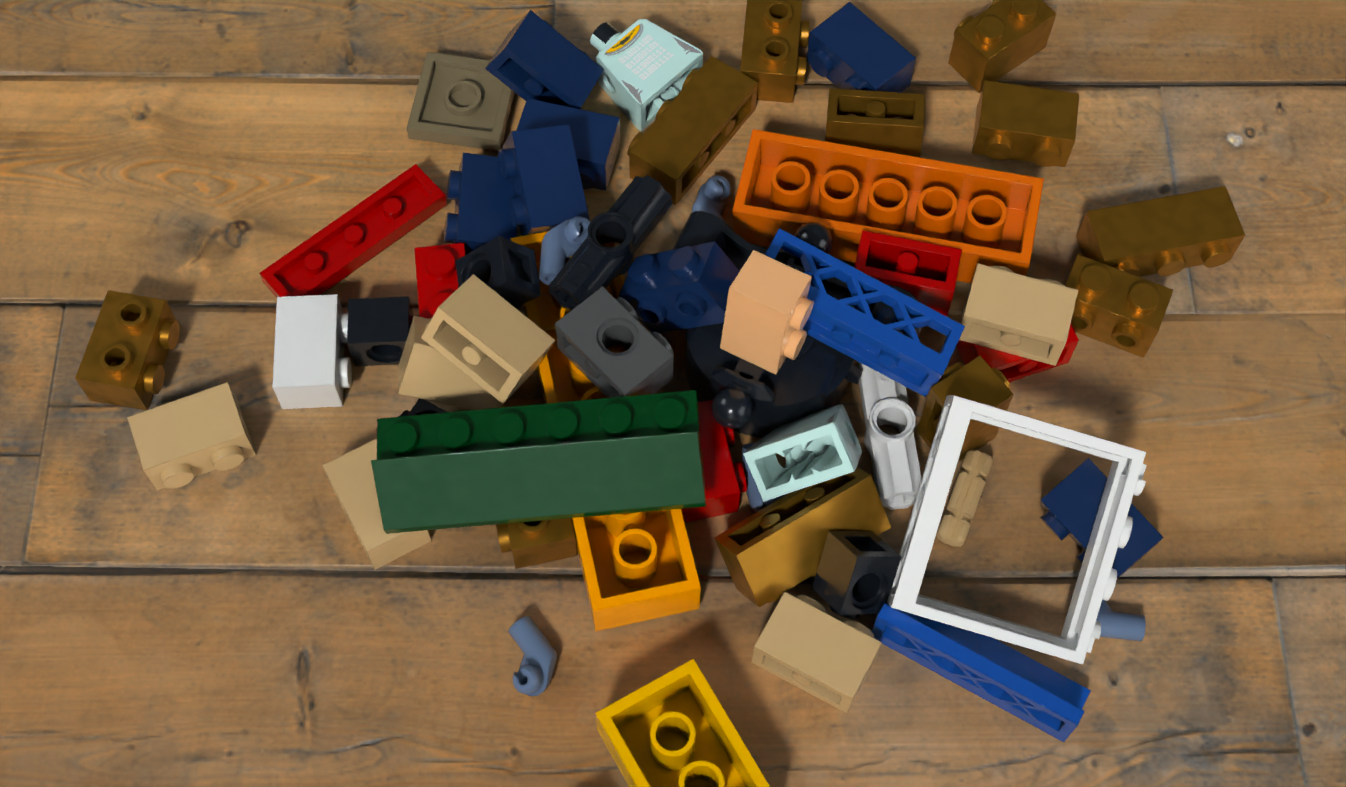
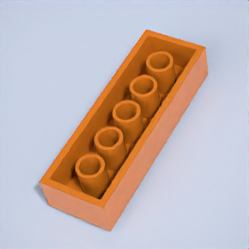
M753 129L732 210L733 231L748 243L769 247L779 228L794 236V233L802 224L817 222L828 228L833 241L832 248L828 254L839 260L856 262L862 230L962 249L956 281L971 283L978 263L986 266H1003L1016 274L1026 276L1030 265L1044 178Z

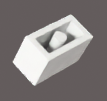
M338 294L277 297L272 388L282 409L343 407V388H350L352 385V367L350 358H344L345 343H347L348 313L343 312Z

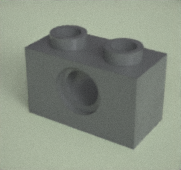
M603 286L555 323L557 348L607 398L655 394L673 379L674 352L668 341L656 331L650 333L639 322L633 307L622 297L615 299ZM615 344H623L629 347L627 351L622 353H614L607 350V348Z

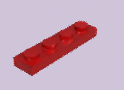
M415 164L259 273L261 279L276 298L321 295L447 205L446 195Z

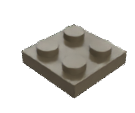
M427 52L407 124L408 137L415 140L499 151L502 149L515 92L485 69L490 60Z

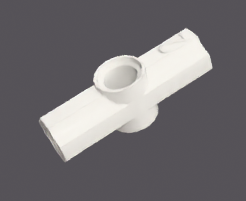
M857 361L856 367L862 372L859 388L866 426L864 443L867 451L870 453L875 487L884 507L889 508V510L908 508L915 503L922 478L913 432L916 417L913 409L909 406L906 387ZM885 424L892 425L900 431V434L888 435L882 432L879 426Z

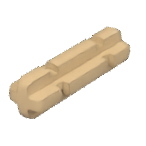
M974 449L966 453L937 533V538L942 543L953 547L964 545L971 526L969 523L972 522L986 483L985 481L993 463V459L989 454L981 453Z

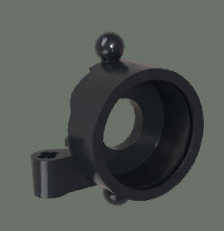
M695 211L690 214L672 249L715 241L739 271L753 250L764 255L767 252L764 248L748 243L732 231L719 217L704 211ZM808 222L802 224L794 233L795 237L827 254L832 248L831 234L828 228L821 223ZM780 248L775 260L798 271L805 272L800 258ZM836 277L821 280L828 295L838 300L852 297L847 284ZM888 285L896 289L897 291L918 301L916 297L912 295L909 291L901 287ZM883 302L868 304L874 319L885 325L898 322L893 308ZM724 323L686 329L685 367L691 390H696L698 402L713 400L711 405L712 415L718 424L745 435L763 438L780 425L839 405L846 393L849 382L858 385L862 376V372L853 364V358L807 335L795 360L786 357L778 373L775 375L720 349Z

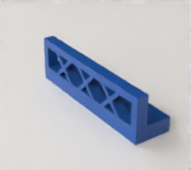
M779 228L765 255L775 259L781 248L800 258L805 270L803 273L812 276L807 299L814 301V305L803 327V330L807 331V335L926 397L930 388L943 376L965 326ZM836 277L847 284L852 297L838 300L828 295L821 280ZM883 302L893 308L898 322L886 325L873 318L868 304ZM928 326L947 336L939 353L920 343L915 331L916 328Z
M884 603L872 629L874 639L1062 742H1065L1075 730L1085 712L1082 708L1091 690L992 637L894 609L888 603Z

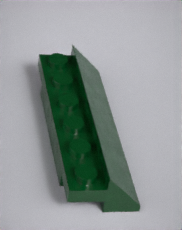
M696 390L377 419V460H371L383 529L386 534L706 507L704 462L701 449L699 405Z

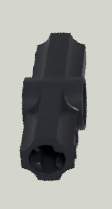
M648 175L645 177L636 176L608 212L599 214L591 220L588 226V237L549 284L550 295L559 302L561 307L569 312L572 311L602 286L607 289L615 277L623 275L629 270V267L634 262L636 250L672 206V196L663 188L660 182ZM608 242H616L620 244L616 247L603 246V244Z

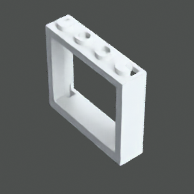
M947 395L899 554L902 557L887 603L894 609L1083 664L1086 653H1091L1094 640H1099L1101 623L1096 621L1101 602L1102 600L1108 601L1115 588L1117 570L1113 569L1112 565L1118 547L1124 548L1131 534L1133 519L1127 515L1133 495L1139 496L1146 481L1142 480L1147 466L1143 464L1146 452L955 395ZM970 419L1112 461L1061 636L919 594Z

